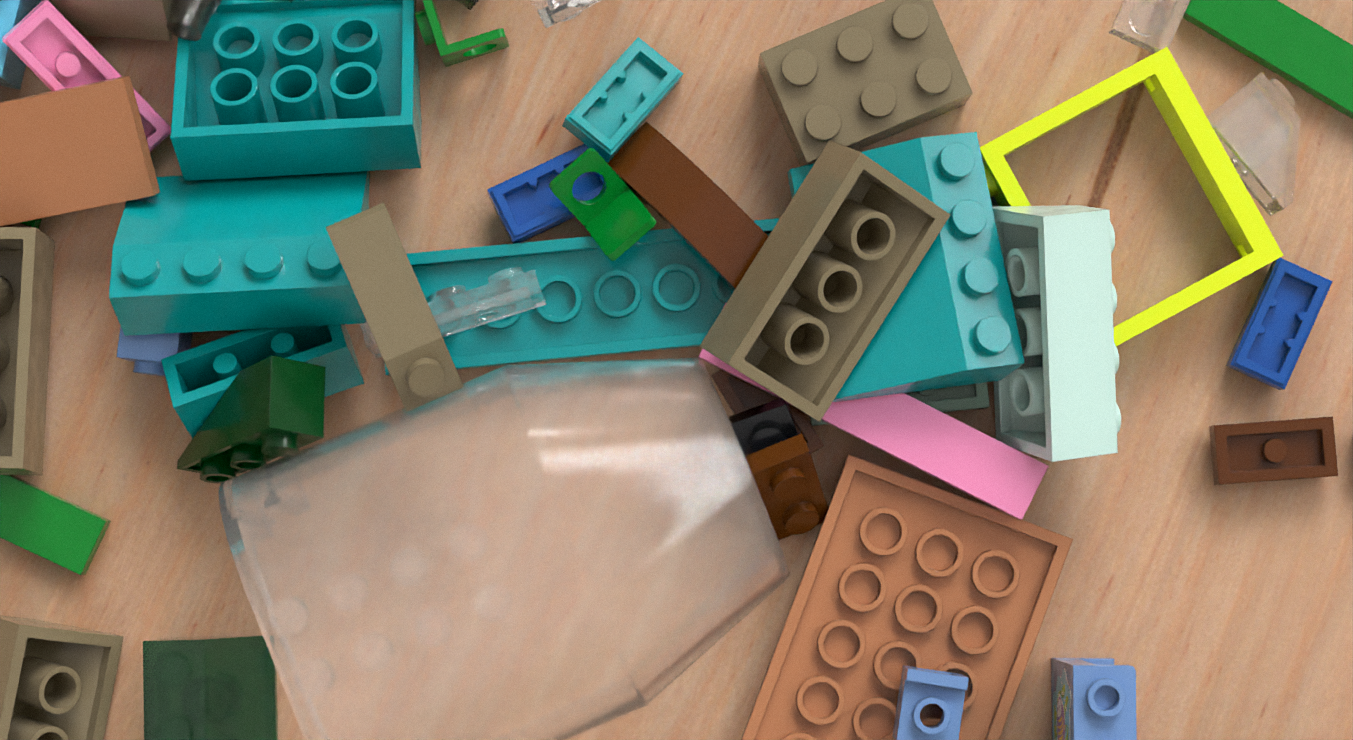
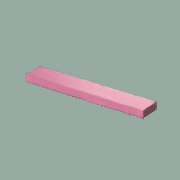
M702 349L698 358L777 398H781L708 351ZM905 393L832 402L821 419L1018 520L1023 519L1048 468V465Z

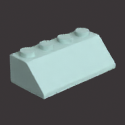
M1081 205L992 207L1025 361L1023 365L1001 381H994L996 440L1014 449L1051 462L1118 453L1117 433L1121 428V413L1116 403L1115 374L1119 368V353L1114 343L1113 314L1117 308V293L1112 283L1111 253L1115 247V232L1110 222V210Z

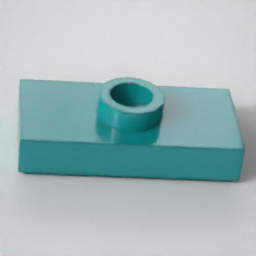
M637 37L567 115L562 126L589 148H594L606 162H609L676 87L684 73Z

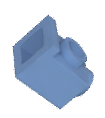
M903 665L892 737L895 740H959L965 691L968 688L969 678L958 673ZM928 704H937L942 711V718L935 726H925L920 719L922 708Z

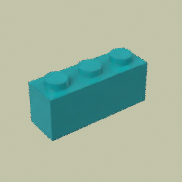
M345 324L246 329L163 358L161 361L173 408L193 439L238 373L271 355L324 366L325 397L364 384L351 337Z

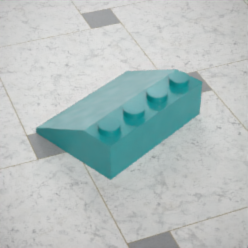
M181 0L170 138L184 181L421 168L422 119L418 30L415 12H417L416 0Z
M977 132L921 137L862 151L864 155L949 213L950 217L833 402L1001 381L1023 365L1025 361ZM815 163L792 168L787 172L792 198Z
M360 171L184 181L183 176L157 177L160 188L158 194L126 201L113 244L109 299L124 335L367 323L326 227L369 209L370 172Z

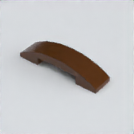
M645 122L607 163L632 189L635 195L661 216L727 281L728 286L734 291L769 236L697 165L654 127Z

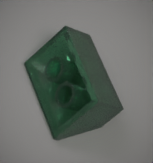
M276 635L175 637L143 641L144 740H278Z

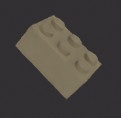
M885 0L761 52L758 62L760 73L800 166L815 163L829 140L854 150H859L964 106L973 94L933 0Z

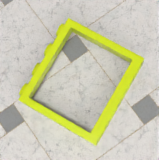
M1168 47L1161 49L980 147L990 198L994 196L999 206H1031L1004 157L1138 84L1144 83L1241 258L1114 326V343L1116 346L1284 256Z

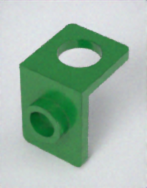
M423 0L425 9L415 12L425 46L436 43L445 67L509 47L503 28L447 44L434 0Z
M588 148L549 183L550 190L585 226L611 261L619 258L656 224L654 217L632 189L594 148ZM586 172L601 174L604 181L603 188L596 197L582 201L573 196V184L580 175Z

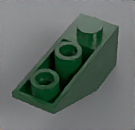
M271 355L241 370L178 459L177 469L200 473V480L216 484L231 483L236 481V476L248 470L264 469L267 467V462L278 457L297 455L299 448L324 437L325 367Z

